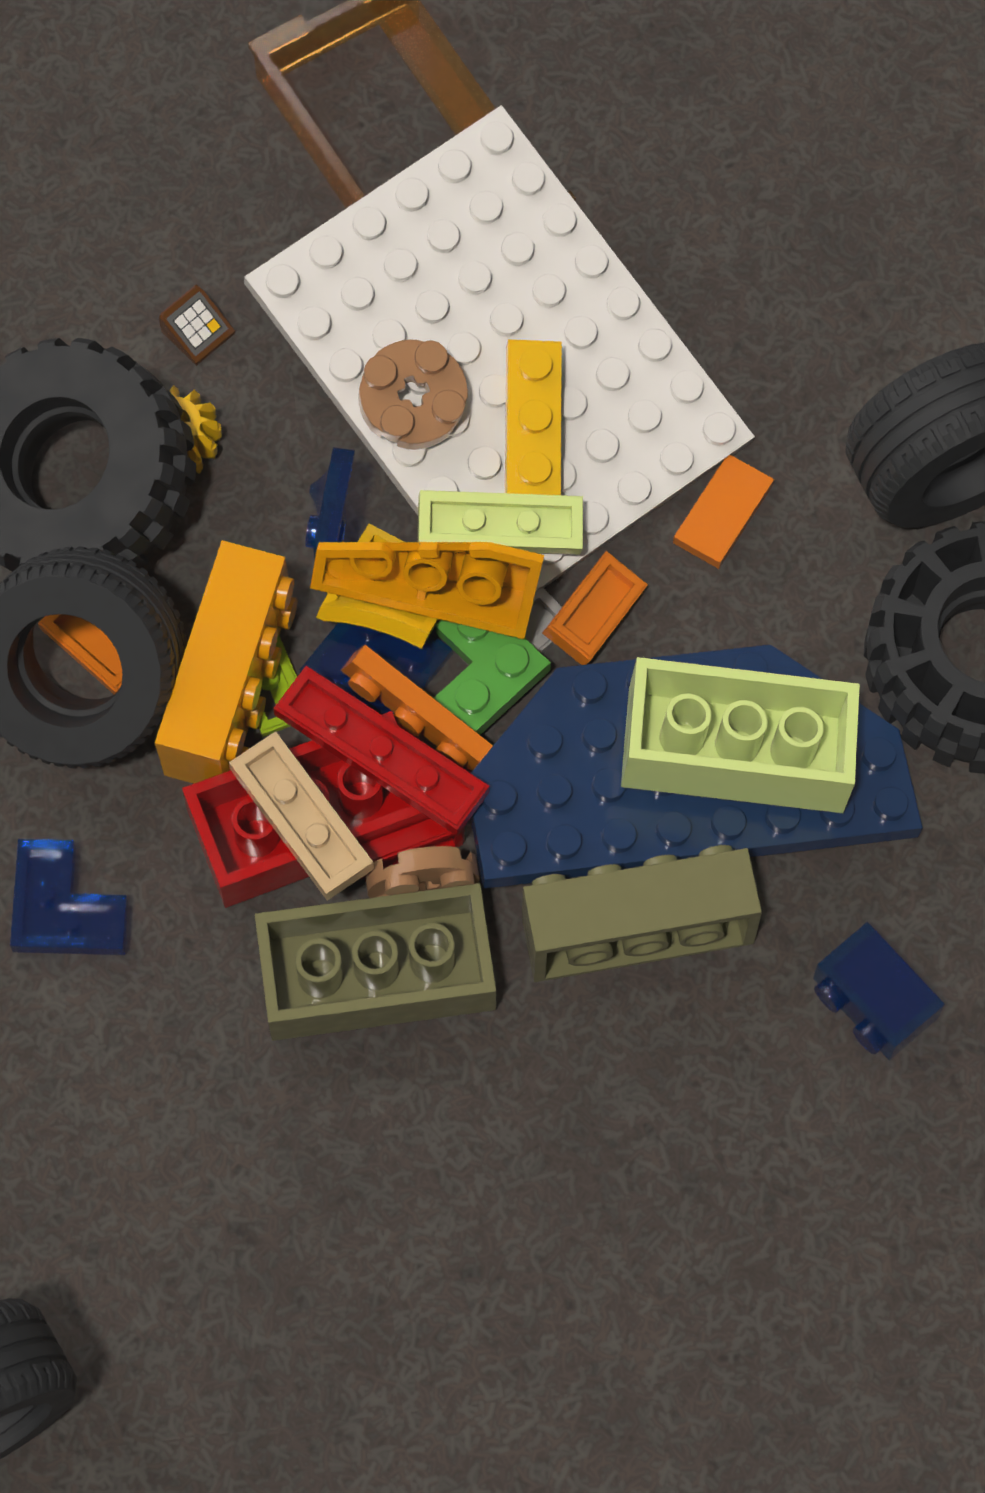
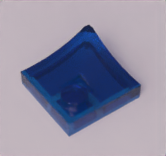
M333 447L327 471L321 478L310 485L309 494L316 515H310L305 546L313 548L314 559L319 542H343L347 523L345 503L355 450Z

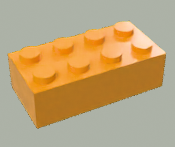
M221 541L172 689V694L155 740L164 776L194 784L230 771L229 762L249 749L244 746L249 727L258 729L265 709L266 698L260 696L263 678L274 679L279 667L282 648L276 646L278 634H280L281 628L288 630L291 628L297 609L298 599L292 597L294 579L288 576L285 557Z

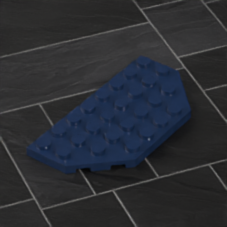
M772 645L648 658L822 679ZM636 659L557 668L471 772L472 775L490 786L489 794L470 818L483 889L528 884L539 877L551 874H562L566 879L588 876V872L591 869L609 864L620 865L622 870L644 866L643 863L646 860L660 855H675L677 860L698 857L702 850L718 845H729L733 850L748 848L749 856L757 857L918 838L922 831V823L900 731L860 703L858 709L855 785L843 813L621 787L628 693Z

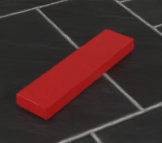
M308 666L304 667L273 708L276 717L456 836H458L489 794V785Z

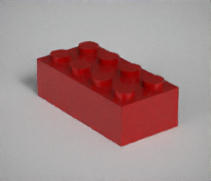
M392 711L382 714V716L397 725ZM313 740L289 748L359 844L430 819ZM231 770L182 788L188 814L225 908L309 877Z

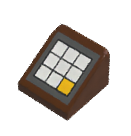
M197 284L159 315L161 332L196 366L235 334V330L205 291Z

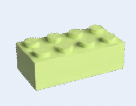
M637 657L628 693L621 787L843 813L855 785L860 684Z

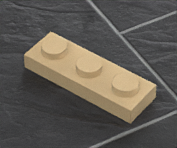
M276 731L229 762L232 773L327 901L374 869L371 858Z

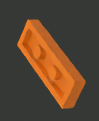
M364 645L353 653L341 669L344 674L351 678L348 684L358 695L370 702H375L376 699L394 712L393 715L399 727L413 736H418L421 733L437 746L435 749L437 752L460 767H465L470 771L474 770L493 747L491 743L368 646Z

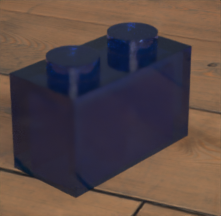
M868 922L820 961L813 976V979L817 982L814 990L821 1002L834 1013L842 1009L856 1024L852 1031L859 1043L871 1054L875 1055L881 1051L889 1061L939 1018L945 1005Z

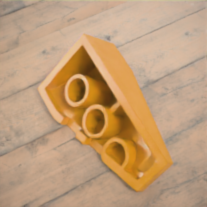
M319 542L310 589L524 639L544 555L492 542Z

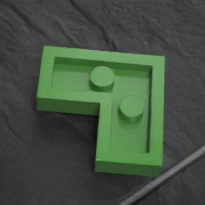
M440 620L435 625L436 634L469 666L439 692L434 699L479 735L551 670V662L526 638L520 639L445 620Z

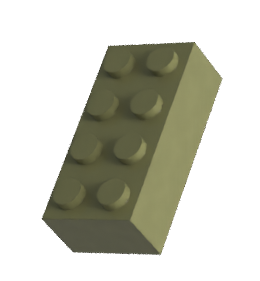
M718 845L702 850L698 857L677 860L675 855H660L646 860L643 863L644 866L622 870L620 865L609 864L591 869L588 872V876L566 879L562 874H551L533 880L531 886L523 887L522 923L534 982L754 944L762 911L748 848L733 850L729 845Z
M480 883L255 914L268 1024L272 1041L496 1010V986Z

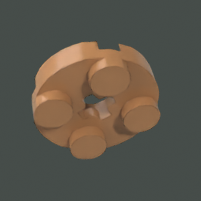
M402 340L387 345L368 360L359 387L358 401L362 417L373 433L380 438L382 435L387 440L397 443L398 447L417 450L432 447L448 438L462 418L468 389L465 375L460 365L447 353L442 344L433 340L424 342L420 340ZM414 382L417 387L423 386L427 393L422 395V405L413 407L409 399L400 400L398 393L405 390L406 383Z
M448 846L423 847L398 852L399 864L383 868L381 858L373 862L374 869L365 875L369 898L479 883L476 855L470 852L465 860L461 857L460 848Z

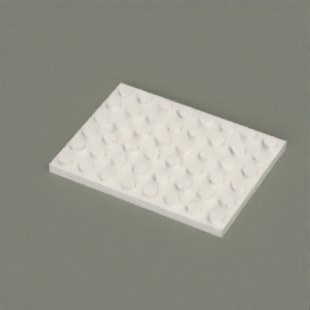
M502 105L244 277L246 287L417 515L420 490L505 493L507 341L511 339L562 342L561 495L583 496V549L580 554L538 553L544 555L536 590L546 587L718 467L729 455L733 456L748 446L755 437ZM402 340H420L423 342L433 340L439 342L445 347L447 353L458 362L465 375L468 396L462 418L448 438L437 445L417 450L398 447L397 443L387 440L382 435L380 438L373 433L362 417L359 408L358 392L365 365L379 350L389 344ZM414 382L405 384V390L398 393L400 400L409 399L413 407L422 405V395L427 393L423 386L417 387Z

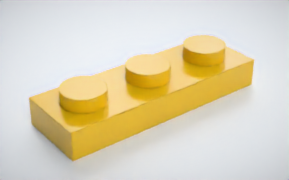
M511 339L507 341L505 493L561 495V341Z

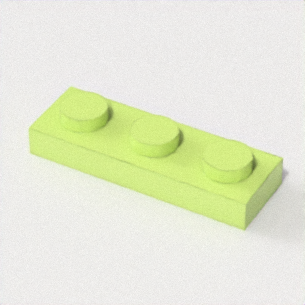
M420 490L418 496V542H492L534 553L580 554L583 549V496Z

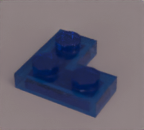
M18 839L10 939L12 952L125 955L128 913L127 896L73 894L76 857L74 840Z

